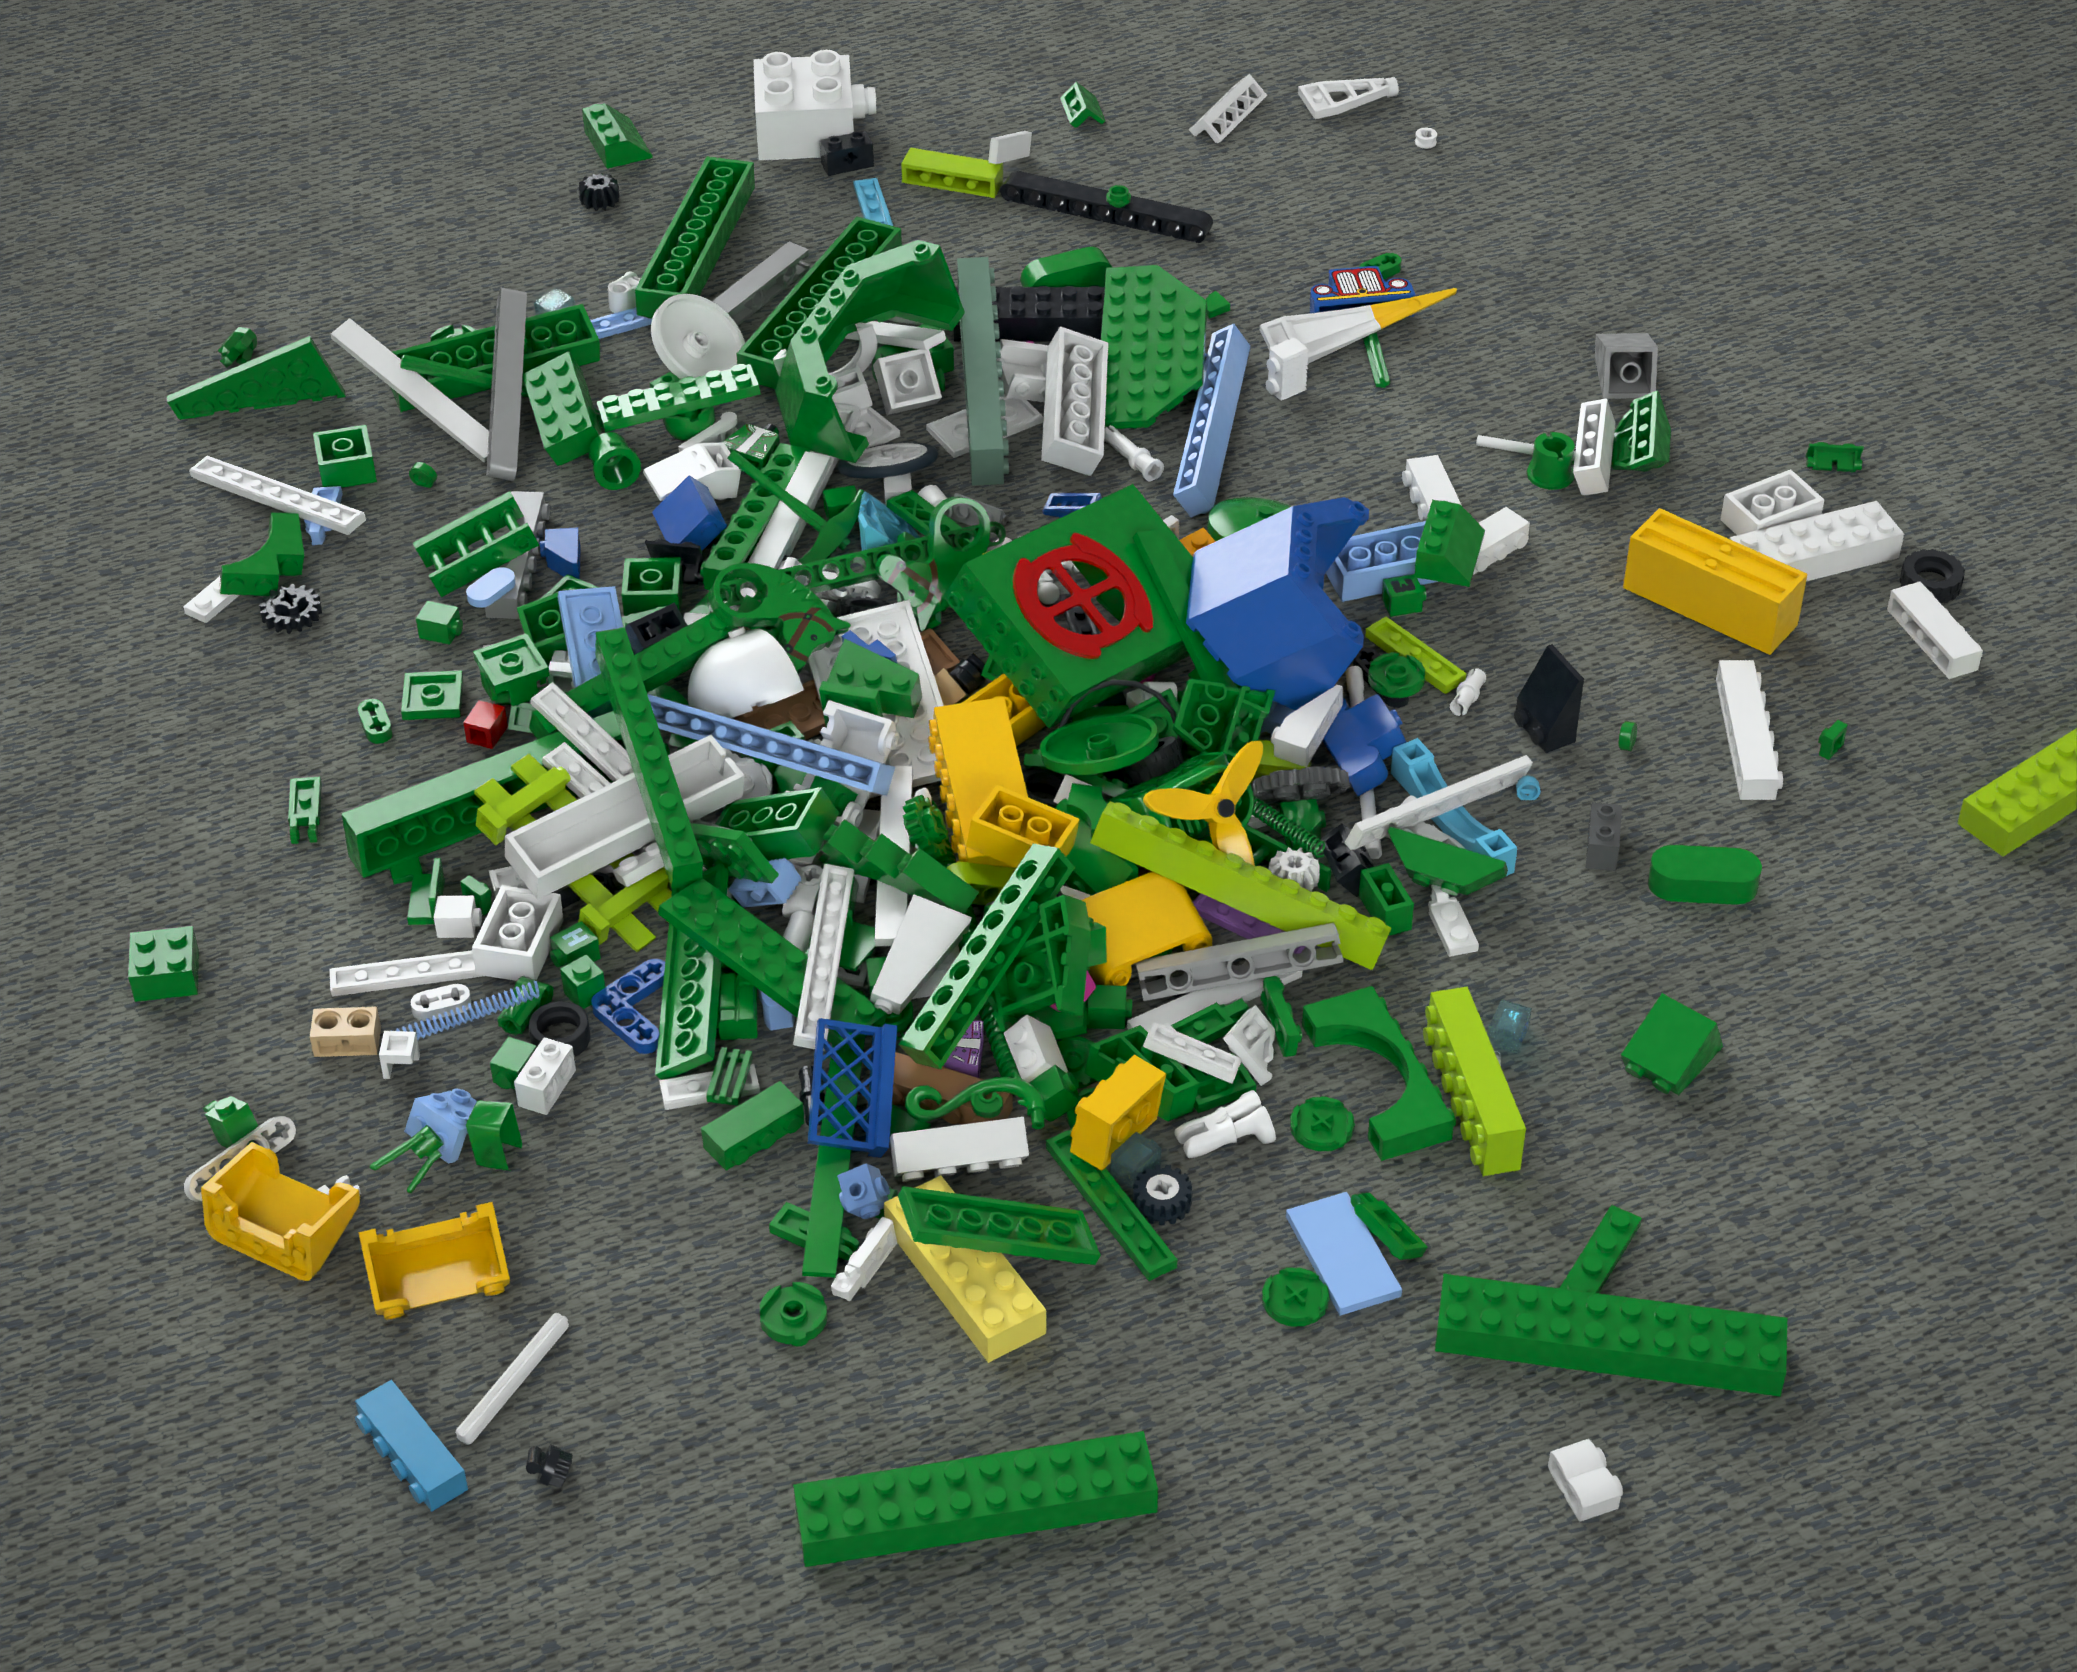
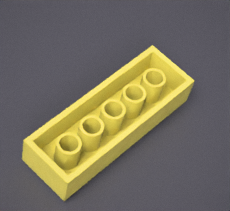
M941 1175L915 1187L955 1193ZM898 1196L884 1202V1216L893 1221L897 1243L988 1363L1046 1334L1045 1307L1002 1253L914 1242Z

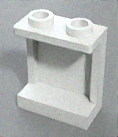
M1001 339V358L996 359L997 361H1002V377L999 378L1004 383L1006 397L1045 402L1048 345Z

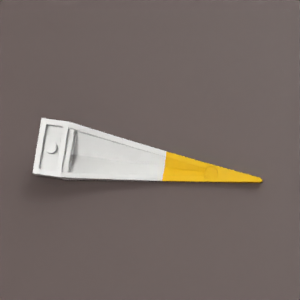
M1452 288L1411 298L1349 309L1283 316L1261 324L1260 332L1269 351L1270 347L1287 341V339H1297L1309 350L1307 352L1309 355L1307 363L1309 364L1455 295L1457 289Z

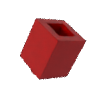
M479 700L463 722L466 742L493 749L508 727L505 707Z

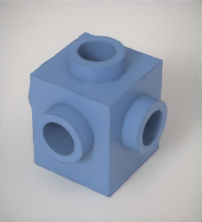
M866 1163L837 1175L842 1190L839 1198L846 1211L862 1219H869L880 1214V1210L884 1208V1202L888 1201L887 1195L890 1194V1189L878 1168Z

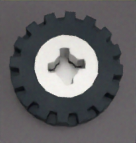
M1160 1164L1154 1165L1153 1170L1150 1167L1145 1168L1144 1174L1140 1172L1137 1175V1180H1134L1133 1203L1141 1214L1148 1218L1149 1223L1154 1224L1155 1221H1159V1225H1165V1222L1169 1221L1170 1224H1175L1176 1218L1182 1220L1185 1218V1213L1188 1214L1192 1204L1191 1181H1189L1186 1173L1181 1175V1169L1176 1167L1175 1170H1171V1165H1165V1168H1161Z

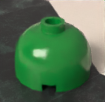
M711 406L663 418L665 428L675 439L688 441L715 423L714 407Z

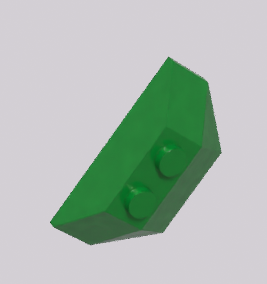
M1656 390L1634 399L1629 406L1631 409L1623 416L1614 431L1611 467L1614 470L1645 472L1653 468L1662 467L1669 462L1671 427L1660 393Z
M1389 827L1388 829L1390 840L1409 878H1412V882L1418 885L1428 887L1429 884L1441 887V891L1450 895L1457 896L1458 893L1468 895L1507 875L1508 869L1505 861L1394 827Z

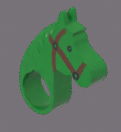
M947 498L940 502L931 514L928 558L926 561L910 560L904 562L900 557L893 554H883L877 560L875 565L877 576L898 591L901 601H910L920 631L925 630L932 615L949 605L943 596L963 565L987 552L990 538V519L986 510L978 502L969 498ZM956 504L969 505L974 509L979 519V530L975 539L968 545L963 546V549L950 546L943 539L940 531V522L943 514L947 509Z
M756 563L729 565L718 574L710 591L711 608L722 622L735 627H776L779 631V644L789 656L798 674L802 671L813 652L824 647L829 648L834 636L845 634L851 627L850 623L833 617L821 599L798 580L770 566ZM731 578L746 579L755 585L759 593L762 592V595H760L762 604L751 612L734 611L723 602L720 595V585Z

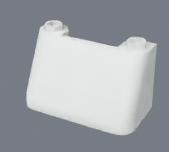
M830 700L828 701L823 714L829 717L827 728L822 727L820 731L823 736L820 745L885 764L890 751L896 748L899 741V733L896 732L893 720ZM807 773L802 785L795 784L793 789L795 791L809 789L816 775ZM840 783L858 795L855 802L852 801L847 805L842 817H837L834 825L838 826L845 819L857 828L861 824L863 809L871 792Z

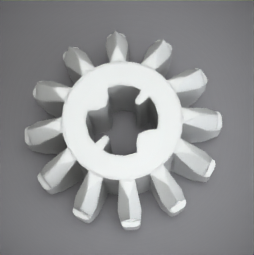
M1288 847L1286 853L1277 851L1275 858H1271L1269 863V870L1273 875L1282 879L1294 880L1300 887L1311 892L1319 882L1320 865L1318 860L1314 859L1312 852L1303 853L1302 848L1293 851Z

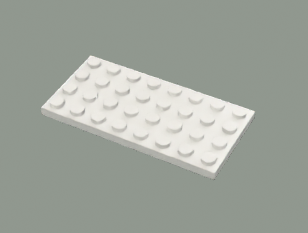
M906 600L837 617L850 623L851 627L848 631L851 630L866 644L870 645L878 639L896 654L897 664L919 674L922 699L915 717L909 718L883 713V718L893 720L896 732L899 733L898 744L894 750L890 751L885 764L891 766H912L913 787L941 781V778H936L934 761H936L935 753H930L928 736H931L929 720L933 719L934 707L944 705L910 601ZM844 634L834 636L829 648L824 647L821 650L815 651L808 658L819 699V688L822 681L827 682L843 643L841 636ZM871 792L869 798L881 796V794Z

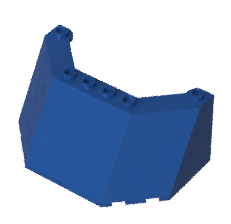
M1342 497L1292 506L1195 551L1192 562L1186 624L1193 632H1200L1205 639L1203 645L1216 661L1222 660L1229 668L1227 675L1234 683L1250 687V690L1255 691L1276 690L1273 701L1296 711L1333 688L1362 649L1364 636L1361 627L1353 621H1348L1323 591L1325 573L1360 525H1364L1369 519V509L1362 503Z

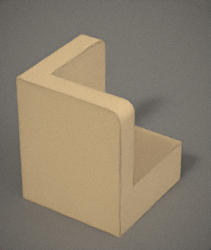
M945 668L934 676L944 706L956 704L962 698L964 699L968 696Z

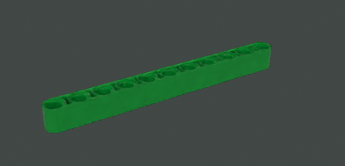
M990 521V532L995 533L999 541H989L987 552L1002 546L1006 537L1004 526L996 521ZM979 524L942 532L941 535L950 546L961 547L958 540L965 538L972 542L978 533ZM929 536L788 567L779 571L788 574L794 579L799 575L806 576L810 583L805 587L814 594L877 580L880 578L876 574L875 565L877 559L883 554H893L907 562L910 560L905 557L904 552L914 551L918 555V559L915 561H926L928 558ZM859 563L863 566L864 571L855 573L851 570L850 565ZM826 569H831L836 572L837 577L835 579H827L822 572ZM743 578L723 582L720 585V594L724 595L728 600L725 604L734 611H738L745 598L740 593L743 588L752 589L755 592V596L752 598L761 602L760 595H762V592L759 593L754 584ZM710 588L707 597V607L711 612H713L710 605Z

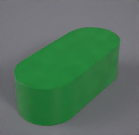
M1085 247L1030 262L1023 269L1020 282L1022 287H1105L1107 268H1112V265L1099 248Z
M1666 845L1657 849L1652 855L1648 886L1654 895L1667 901L1745 904L1753 900L1757 895L1762 864L1755 854L1741 848Z

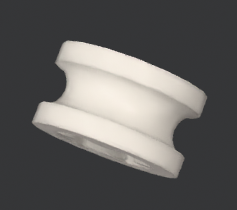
M1420 128L1416 131L1415 144L1418 147L1428 149L1436 146L1437 132L1434 129Z

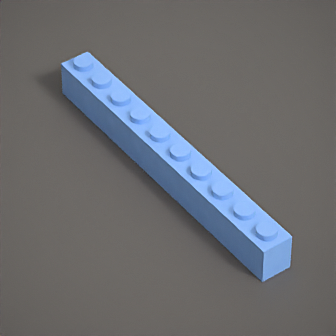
M1235 324L1212 333L1204 366L1203 385L1198 390L1173 493L1190 517L1208 513L1214 507L1250 351V344Z
M647 694L659 729L695 740H701L712 735L722 748L886 796L888 794L895 770L894 766Z

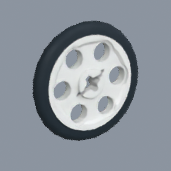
M899 442L882 444L866 448L856 463L841 459L838 463V469L841 474L852 478H887L921 470L934 463L939 453L934 446L924 443Z

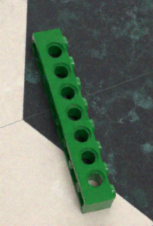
M780 443L775 452L770 454L765 468L762 467L760 471L769 478L771 477V480L786 490L805 451L810 452V449ZM758 482L751 484L749 494L746 498L742 499L739 510L732 515L730 524L727 529L722 531L717 545H713L707 561H703L700 575L704 578V589L710 590L718 574L727 566L736 563H748L780 500ZM731 578V579H728V580H726V581H724V582L731 581V580H736V579H740V578Z
M1032 844L898 1044L915 1063L942 1069L1040 921L1039 904L1054 899L1074 870V865L1059 848Z

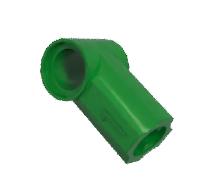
M522 976L517 980L513 989L517 1000L516 986L519 987L524 998L522 984L525 985L530 996L528 982L531 983L536 994L534 979ZM537 981L539 988L538 999L533 996L532 1001L527 998L526 1003L521 1000L520 1005L515 1002V1006L512 1007L509 1004V1008H505L497 1018L498 1026L505 1030L506 1033L515 1036L522 1034L528 1026L532 1014L541 1006L552 1001L553 986Z

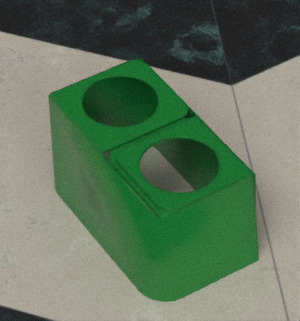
M478 1100L466 1123L476 1165L511 1171L508 1169L502 1143L522 1149V1139L513 1104Z

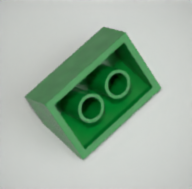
M605 103L593 104L590 107L582 108L584 131L607 169L653 158L629 117Z
M1432 499L1416 553L1415 578L1470 587L1485 535V529L1460 504Z

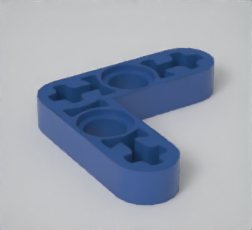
M649 959L597 992L591 1000L594 1016L635 1051L642 1054L652 1053L657 1050L659 1030L632 1006L663 986L665 961L661 959ZM629 986L638 988L634 993L623 992V989ZM623 1019L634 1021L629 1026H620L618 1024Z

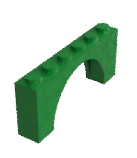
M1373 986L1303 1006L1302 1027L1314 1048L1336 1044L1366 1048L1386 1058L1402 1075L1406 1085V1090L1402 1097L1385 1112L1369 1118L1368 1140L1381 1161L1452 1140L1453 1127L1456 1126L1454 1112L1451 1108H1447L1442 1101V1095L1438 1086L1431 1083L1425 1065L1417 1060L1411 1042L1405 1040L1401 1034L1398 1021L1395 1018L1392 1019L1384 998L1378 996Z

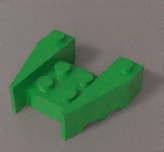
M1064 894L1039 904L1044 934L1024 943L988 998L994 1010L992 1014L1001 1032L1007 1031L1022 1019L1024 1015L1055 1003L1057 1011L1077 1017L1083 1015L1091 936L1086 902ZM974 931L962 935L964 946Z

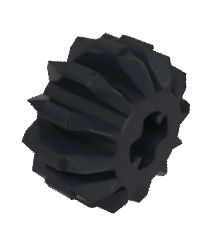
M603 173L599 175L592 174L591 177L586 176L583 178V181L579 182V200L581 205L586 206V209L594 207L595 211L599 208L606 211L607 206L614 207L615 203L619 202V184L617 179L612 178V175L604 176Z

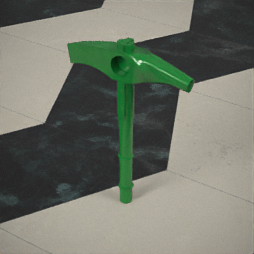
M735 450L731 452L727 458L729 461L772 493L797 516L819 532L813 547L798 560L801 564L828 559L838 548L842 551L846 549L851 541L847 536L858 519L864 490L859 489L853 501L844 511L826 521L803 502L785 491L771 480V477L766 476Z

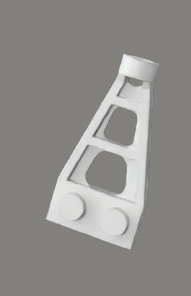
M1395 77L1386 79L1322 81L1298 86V95L1314 119L1338 115L1384 96L1388 98L1397 96L1399 92ZM1365 89L1369 90L1368 92L1363 93L1361 95H1357L1354 91ZM1342 91L1348 96L1345 100L1334 102L1329 92Z

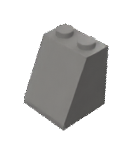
M1648 333L1596 334L1595 361L1603 399L1639 398L1656 391L1658 346Z

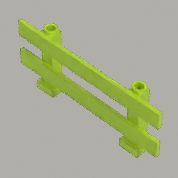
M527 754L511 765V770L527 786L511 796L492 778L474 790V794L484 803L483 806L478 808L476 827L495 845H498L505 840L508 827L515 831L536 821L529 813L544 802L553 811H556L576 801L577 799L565 788L566 784L571 780L565 768L553 767L547 771L533 756ZM630 853L609 865L616 869L620 866L621 861L635 855ZM665 867L658 869L629 887H625L614 896L591 873L568 884L587 904L580 910L578 922L582 921L598 938L599 945L608 939L609 928H612L636 952L646 947L656 937L631 912L645 902H648L658 912L659 905L672 896V891L667 887L669 879Z

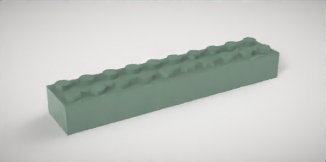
M988 257L957 258L958 295L965 314L960 319L971 482L972 486L1004 484V474H1009L1008 458H1004V456H1009V445L1007 438H1003V436H1007V420L1005 418L1001 419V416H1006L1005 400L1000 399V397H1004V383L1002 380H998L999 377H1002V361H997L996 359L1001 358L1000 342H995V339H999V323L993 322V320H998L997 304L992 305V302H996V286L990 285V283H995L994 267L989 268Z

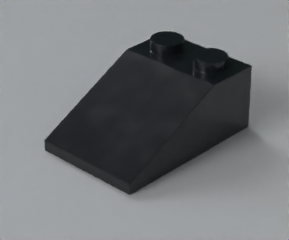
M1553 644L1546 647L1517 697L1516 711L1514 712V719L1517 725L1523 727L1529 733L1532 742L1535 745H1539L1545 753L1576 742L1584 678Z

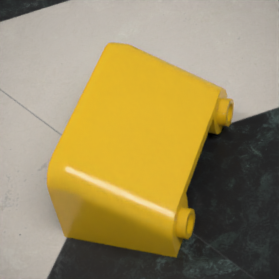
M1153 871L1082 899V901L1086 902L1088 917L1093 918L1094 922L1106 927L1107 963L1090 967V976L1097 985L1126 986L1131 978V965L1179 945H1182L1184 951L1212 946V936L1184 885Z
M253 1142L247 1145L201 1187L204 1223L207 1232L214 1240L303 1281H309L322 1268L360 1204L359 1190L349 1184L336 1183L329 1190V1195L280 1174L277 1155L271 1149L264 1148Z
M493 1202L476 1205L477 1212L470 1214V1217H467V1212L460 1213L459 1218L398 1232L389 1229L386 1230L387 1236H384V1234L377 1235L376 1229L359 1232L376 1314L383 1315L385 1320H390L403 1316L404 1310L484 1292L485 1296L503 1293L505 1291L504 1287L510 1283V1277Z

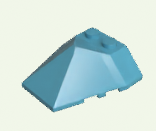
M866 491L862 494L858 516L862 551L897 543V536L905 531L915 538H920L910 524L887 508L884 503Z

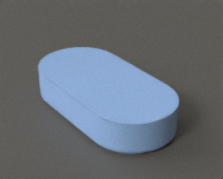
M505 567L489 571L467 588L466 593L469 604L474 607L483 608L497 601L514 588L516 584L514 572Z

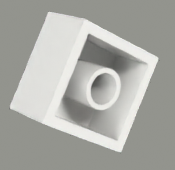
M918 349L878 358L873 364L886 415L934 405L942 398L929 349Z

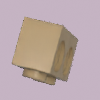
M377 1007L313 1009L310 1041L314 1057L378 1055L381 1024Z

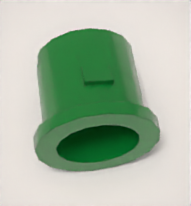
M607 432L594 438L589 446V458L593 464L594 477L599 485L608 490H618L632 485L639 477L641 462L635 451L629 448L623 436Z
M1550 432V436L1543 433L1535 439L1532 460L1527 468V477L1532 484L1548 490H1558L1568 487L1573 483L1575 478L1574 468L1572 467L1574 464V441L1569 436L1558 432Z

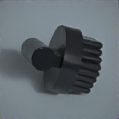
M973 652L966 660L962 659L950 675L964 691L970 694L985 682L984 677L981 676L985 663Z
M551 1444L546 1453L542 1452L541 1448L533 1446L528 1451L526 1471L530 1474L539 1473L537 1483L546 1486L562 1487L569 1473L573 1454Z

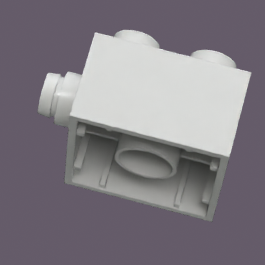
M820 50L812 54L811 57L791 58L786 53L773 52L767 54L763 59H754L755 115L759 160L821 158L820 140L831 136L851 134L854 132L853 119L865 118V114H876L875 87L864 88L863 84L851 85L849 55H839L832 50Z

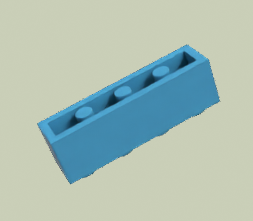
M392 1380L355 1400L358 1411L355 1421L364 1435L370 1433L373 1436V1444L382 1458L388 1456L391 1459V1467L400 1481L406 1478L410 1484L409 1490L418 1504L424 1502L432 1512L468 1490L464 1469Z

